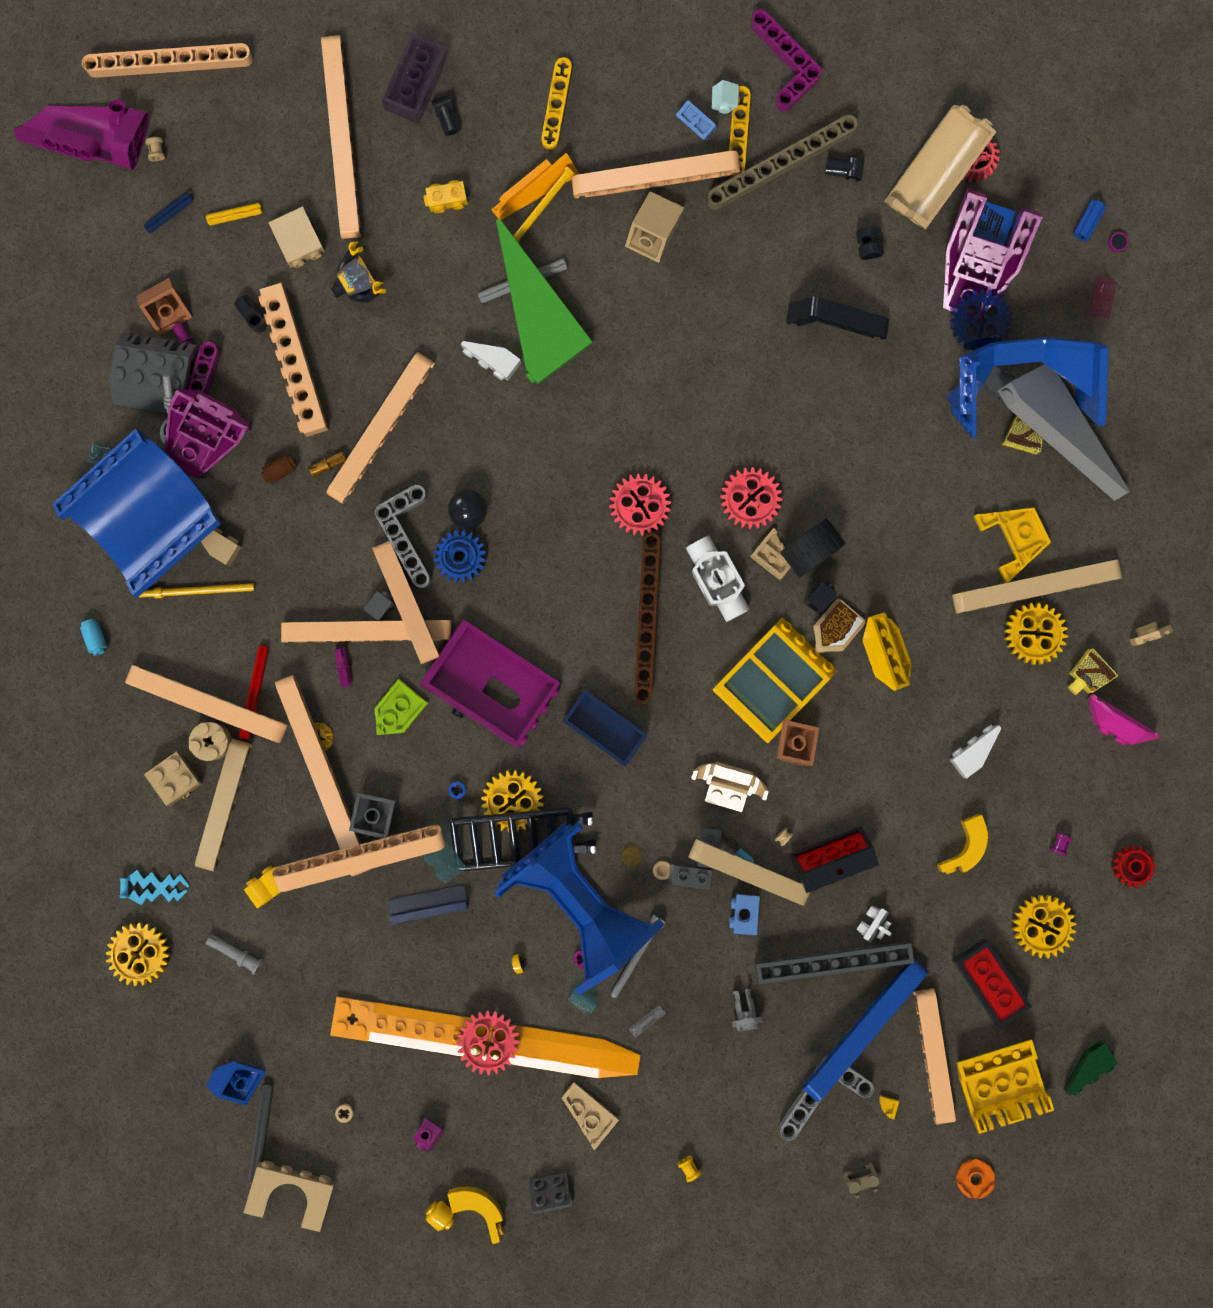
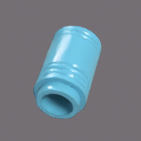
M96 619L82 622L80 630L88 653H93L94 656L105 653L104 649L107 648V644L99 622H96Z

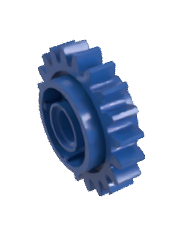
M455 530L454 536L448 532V539L446 540L441 537L443 544H436L440 550L433 552L439 556L433 559L434 562H440L436 569H443L441 571L442 576L448 573L447 580H451L454 577L455 583L458 582L459 578L465 583L466 577L472 581V574L479 576L477 569L484 570L480 563L487 561L481 558V556L487 554L486 551H480L484 544L477 545L480 539L477 537L472 540L473 533L466 536L465 530L462 531L461 535ZM458 552L465 553L463 561L455 560V555Z

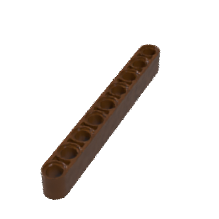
M655 533L646 534L642 544L634 689L636 701L642 704L649 702L652 696L660 538ZM648 538H654L657 544L654 547H649L646 544ZM647 557H653L656 563L653 566L646 565L645 559ZM650 575L655 579V582L652 585H647L644 582V578ZM649 594L653 597L654 601L651 604H645L643 597ZM648 613L652 616L653 620L651 623L646 624L642 621V616ZM642 633H649L652 637L651 641L648 643L641 640ZM641 652H648L651 657L650 660L647 662L641 661ZM645 670L649 673L650 677L647 681L639 679L640 671ZM646 690L649 695L648 698L640 700L637 696L638 691Z

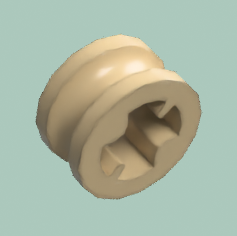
M784 828L775 838V841H780V845L783 846L793 836V833H789L788 828Z
M341 1104L335 1113L337 1120L342 1123L350 1121L354 1110L349 1104ZM340 1109H342V1110L348 1109V1110H349V1112H348L349 1117H348V1118H347V1116L341 1117L340 1114H341L342 1112L340 1111Z

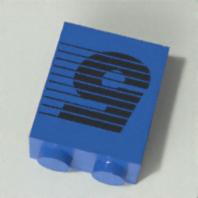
M986 202L973 235L1006 245L1010 237L1008 233L1010 230H1013L1017 220L1014 218L1016 212Z

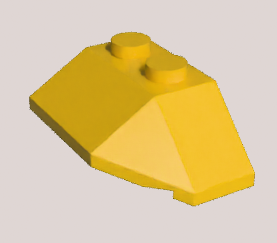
M885 612L869 617L862 641L875 677L894 691L909 686L912 663L899 627L887 617Z

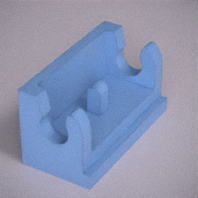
M689 100L676 114L683 123L703 140L707 141L711 133H715L718 129L717 125Z

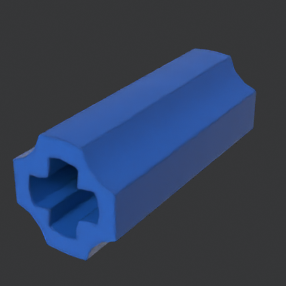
M1091 200L1073 233L1076 238L1086 242L1089 241L1106 209L1104 203L1098 200Z

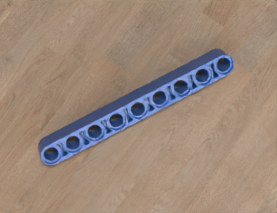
M914 958V963L904 966L805 1082L802 1089L816 1102L821 1101L926 977L929 971Z

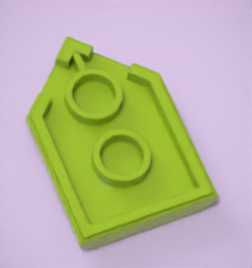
M398 679L374 708L377 735L404 733L428 702Z

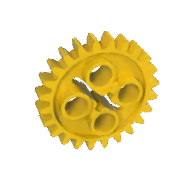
M1029 603L1028 609L1023 605L1021 606V611L1018 609L1014 610L1016 616H1009L1012 622L1005 623L1010 628L1004 630L1005 633L1009 634L1004 640L1010 641L1006 647H1013L1011 654L1018 653L1017 660L1024 657L1023 663H1028L1030 660L1031 665H1035L1036 661L1041 665L1044 663V660L1051 662L1050 656L1057 658L1056 652H1063L1060 646H1064L1066 643L1062 641V638L1068 637V635L1063 634V631L1068 628L1061 626L1065 620L1059 621L1060 613L1053 614L1055 608L1048 611L1047 604L1041 608V604L1036 603L1034 608V605ZM1025 618L1031 622L1029 628H1025L1023 625ZM1044 620L1050 624L1048 630H1045L1042 626ZM1019 631L1051 633L1052 637L1019 634ZM1024 637L1029 640L1027 648L1021 642ZM1043 639H1045L1048 642L1047 649H1043L1041 647V641Z
M507 770L506 776L500 772L499 779L493 776L494 783H487L490 789L483 790L487 796L481 797L482 800L486 801V803L482 804V807L488 809L484 812V815L503 814L508 810H514L515 812L541 810L538 806H543L544 803L539 801V799H542L544 795L538 794V792L542 788H535L538 781L531 782V775L525 778L524 771L521 775H518L517 770H515L513 775H511L510 771ZM509 784H518L519 791H510ZM526 790V793L517 799L516 805L511 804L503 812H499V809L509 802V797L513 799L521 791ZM496 795L503 796L504 803L497 804L494 801V797ZM529 798L531 806L524 807L521 804V800ZM527 819L515 820L517 832L520 826L526 830ZM508 821L496 822V826L498 824L501 825V831L508 827Z
M1038 895V900L1031 896V903L1024 900L1026 906H1018L1021 912H1014L1018 919L1012 920V922L1017 924L1016 927L1012 928V930L1018 932L1014 935V938L1020 939L1017 944L1019 946L1024 945L1023 950L1025 952L1030 949V955L1032 956L1037 952V957L1042 958L1043 953L1046 958H1050V953L1057 957V950L1064 953L1063 946L1070 947L1067 941H1074L1070 934L1076 933L1075 930L1071 929L1076 923L1070 921L1075 916L1067 914L1071 909L1069 907L1064 908L1065 902L1061 901L1058 903V898L1056 897L1051 901L1050 895H1046L1045 900L1043 895ZM1038 909L1043 911V915L1040 918L1035 916V912ZM1056 917L1060 918L1058 926L1053 925V920ZM1028 919L1036 920L1058 930L1060 933L1057 935L1029 922ZM1034 926L1035 933L1032 936H1028V929ZM1051 934L1053 940L1050 944H1046L1045 938Z
M142 922L137 924V928L135 923L130 924V929L127 925L123 926V932L117 930V936L111 937L114 943L107 944L111 951L106 952V954L110 955L111 958L106 960V962H112L113 964L109 967V970H116L113 976L121 975L120 982L127 979L126 985L131 984L132 981L134 986L139 985V982H141L142 986L146 985L147 980L150 983L153 982L154 977L159 978L161 976L159 972L166 971L162 965L169 964L165 958L171 956V954L165 953V950L169 949L170 946H164L168 939L160 938L163 932L157 934V927L150 930L149 923L144 928ZM133 936L138 937V939H139V944H138V945H134V944H133V942H132V937H133ZM147 939L148 943L146 944V946L143 947V949L139 953L141 957L135 959L137 955L136 951L142 948V946L145 943V940ZM149 946L155 949L154 956L148 953ZM123 952L128 955L127 962L121 958ZM135 959L131 969H129V964ZM138 963H142L144 965V972H140L138 970Z

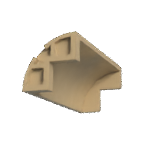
M953 105L884 200L887 205L924 229L928 227L996 133L992 128L993 124L989 120L974 118L970 114L971 110L965 105Z

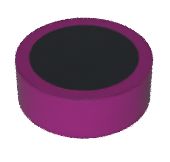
M1121 232L1114 233L1108 240L1110 250L1116 253L1124 251L1129 243L1128 237Z

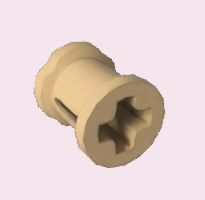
M147 138L145 143L148 145L149 161L164 160L165 155L162 152L161 146L163 143L162 138Z

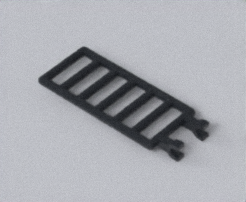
M568 807L452 818L449 824L455 869L461 872L512 867L522 858L519 856L515 820L527 819L530 850L532 851L538 846L535 818L546 817L549 836L555 831V816H566V825L571 824L573 826L578 821L580 824L594 825L593 811L573 815V810ZM508 821L512 859H500L496 822ZM479 823L489 824L493 861L481 862L477 824ZM469 824L474 863L462 864L457 825ZM572 836L575 861L578 858L577 853H596V840L576 843V836Z

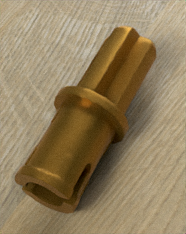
M340 452L327 459L324 457L322 461L308 466L311 475L316 477L328 470L332 471V468L345 463L347 459L345 454Z

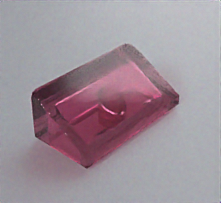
M1106 277L1095 278L1088 315L1110 319L1117 282Z

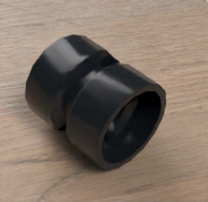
M871 226L856 231L857 243L861 245L858 248L861 260L876 259L884 255L883 243L880 242L882 239L880 227Z

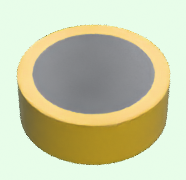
M512 955L511 960L515 973H524L525 967L521 955Z

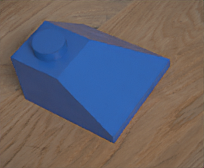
M233 1061L216 1068L206 1086L218 1098L247 1105L266 1071Z

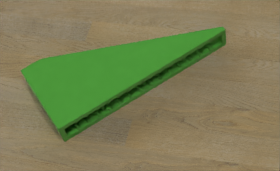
M498 219L496 220V226L525 369L527 371L525 375L532 384L535 382L539 385L588 348L592 341L509 230Z

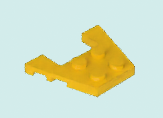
M1035 508L973 516L980 532L999 524L1015 556L1014 561L998 568L1005 583L1010 582L1032 559L1051 543Z

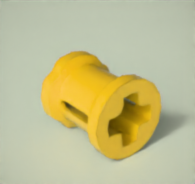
M692 1155L685 1157L677 1163L678 1167L686 1175L687 1182L695 1180L702 1174L694 1164Z

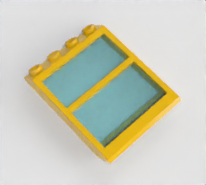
M782 617L712 690L768 744L781 731L783 720L790 721L831 679L837 669L820 653H816V648L806 641L805 637L799 634Z

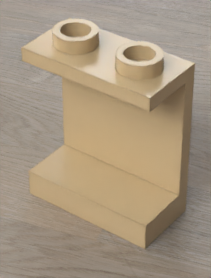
M303 206L268 222L291 268H299L305 264V261L309 259L316 260L325 252Z

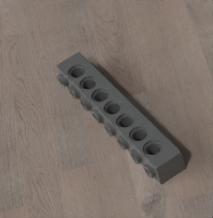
M908 941L755 961V969L758 983L763 984L914 963L912 944Z

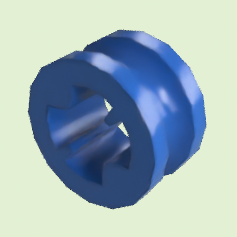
M453 782L448 789L449 795L454 799L462 798L466 793L465 785L462 782ZM460 785V789H463V792L458 793L456 796L453 794L452 788Z

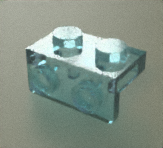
M447 842L442 850L424 855L426 863L435 869L436 876L439 880L444 881L445 884L466 869Z

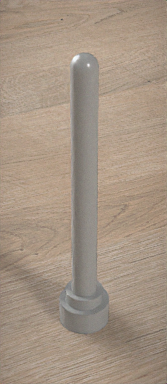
M653 914L649 920L650 924H652L653 922L660 919L664 923V925L666 924V921L662 918H658L659 916H657L656 914ZM651 939L629 961L611 991L612 998H616Z

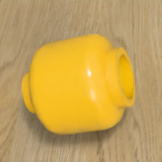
M434 1201L425 1211L426 1221L437 1231H441L444 1228L448 1230L454 1223L452 1219L454 1213L452 1214L451 1208L443 1201Z

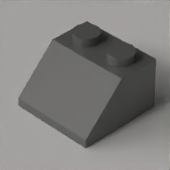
M357 793L349 831L380 838L390 837L398 800Z

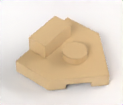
M1152 622L1137 628L1138 636L1129 640L1132 646H1138L1146 643V641L1149 642L1162 638L1164 634H1170L1173 630L1171 625L1158 628L1156 622Z

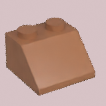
M170 278L136 296L139 307L159 336L171 330L175 324L183 323L192 318Z
M783 720L777 759L801 766H813L819 728Z

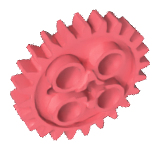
M754 467L751 468L750 472L744 468L743 474L737 470V477L730 475L732 482L725 481V485L728 488H722L721 490L726 493V495L720 496V499L725 500L721 507H727L723 513H730L728 520L734 518V525L740 522L741 528L747 524L749 530H751L752 525L759 529V523L765 527L767 525L766 519L772 522L771 515H778L775 509H781V506L777 502H781L783 499L777 497V495L781 494L782 491L776 490L779 483H772L775 477L767 478L769 472L762 475L761 468L757 473H755ZM754 481L757 484V488L754 490L749 489L747 482ZM764 487V490L755 497V502L750 501L742 510H738L747 501L748 495L752 496L758 489ZM736 493L742 495L743 501L735 502L733 495ZM767 495L770 499L769 503H762L760 496ZM749 507L753 508L756 512L755 516H748L746 509Z
M637 474L636 479L630 475V481L627 482L623 478L624 485L622 486L617 483L616 486L619 490L612 491L616 497H610V501L614 502V504L609 505V508L615 509L611 513V516H617L614 523L621 522L619 528L627 527L626 533L633 530V536L636 535L637 531H640L641 536H643L644 531L651 533L652 528L658 531L657 524L664 526L662 519L668 520V516L665 513H669L671 509L666 506L671 505V501H666L670 494L663 493L666 487H659L661 481L656 484L654 483V476L647 480V474H645L643 479L640 478L639 474ZM644 487L648 490V494L640 496L637 492L638 489ZM630 491L635 493L640 503L644 502L643 507L649 514L650 519L646 518L640 507L636 508L637 501L630 494ZM624 498H630L632 505L625 507L621 502ZM656 503L659 509L656 512H651L648 509V505ZM636 513L641 514L643 520L639 523L634 522L632 516Z
M486 1010V1014L483 1016L479 1011L478 1018L472 1014L471 1022L465 1020L467 1027L460 1026L463 1034H457V1037L462 1039V1041L456 1042V1045L462 1046V1048L457 1050V1052L464 1053L460 1060L467 1059L468 1061L465 1066L468 1067L472 1064V1072L479 1068L480 1075L484 1070L487 1071L488 1075H490L491 1070L498 1074L499 1067L504 1071V1064L506 1063L511 1066L512 1064L509 1059H516L513 1051H519L515 1044L520 1043V1040L514 1039V1037L518 1036L519 1033L512 1032L516 1026L515 1024L509 1026L508 1024L511 1019L508 1018L504 1021L503 1013L497 1017V1011L490 1015L489 1011ZM493 1025L494 1028L491 1035L493 1045L489 1044L486 1059L483 1060L482 1057L486 1047L483 1041H487L490 1026ZM478 1026L486 1027L484 1035L479 1036L476 1034L475 1031ZM498 1030L505 1032V1037L502 1040H497L494 1037ZM474 1045H479L482 1051L480 1054L474 1055L471 1053V1048ZM492 1050H499L501 1052L498 1059L490 1058Z

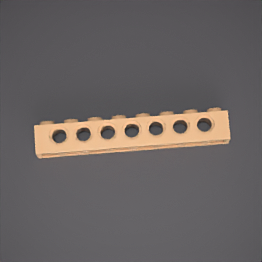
M282 283L259 289L261 296H258L261 306L265 307L267 313L264 314L267 325H270L272 332H269L270 337L278 348L275 350L278 361H282L283 368H280L284 379L287 378L289 384L286 386L289 397H293L294 400L292 409L295 415L298 414L300 420L297 422L299 431L307 437L327 431L328 426L285 287ZM276 303H279V309L273 311L272 306ZM285 321L286 324L283 328H277L279 322ZM291 339V344L284 347V340ZM291 357H296L297 360L294 364H288ZM296 375H302V380L298 383H295L294 377ZM302 393H308L306 400H299V396ZM309 410L313 411V416L310 419H306L305 413Z

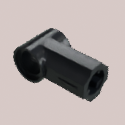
M450 95L432 100L433 108L437 118L439 117L445 136L457 134L460 128L454 114L455 110Z
M828 156L825 174L845 177L846 180L855 179L856 182L862 180L864 160L857 157L842 159Z
M248 295L237 298L234 306L245 319L247 325L257 333L264 332L268 326L265 318ZM260 319V323L254 326V321Z

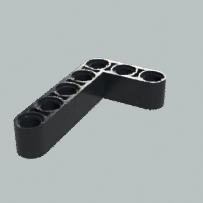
M809 297L789 303L786 324L790 325V323L797 324V326L820 322L870 338L880 337L881 340L887 339L890 319L822 297Z

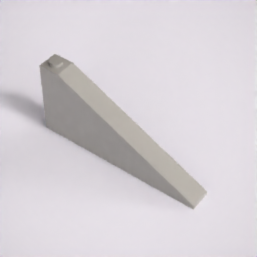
M1044 364L998 390L1007 408L1114 501L1130 492L1057 372Z

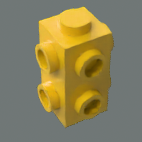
M452 180L445 185L432 184L429 188H426L427 195H423L425 206H429L430 211H434V213H443L446 211L445 209L449 208L459 210L463 209L464 205H468L463 181L459 182V180Z

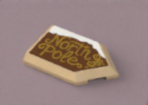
M837 598L813 626L816 653L843 651L866 624L865 619L845 602Z

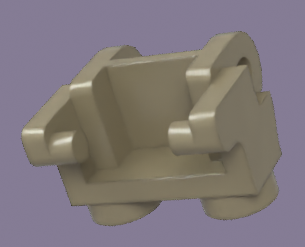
M873 1163L865 1166L866 1170L871 1171L870 1174L849 1180V1176H852L851 1171L843 1172L849 1192L854 1194L855 1199L859 1198V1191L872 1187L874 1193L878 1192L877 1186L880 1182Z

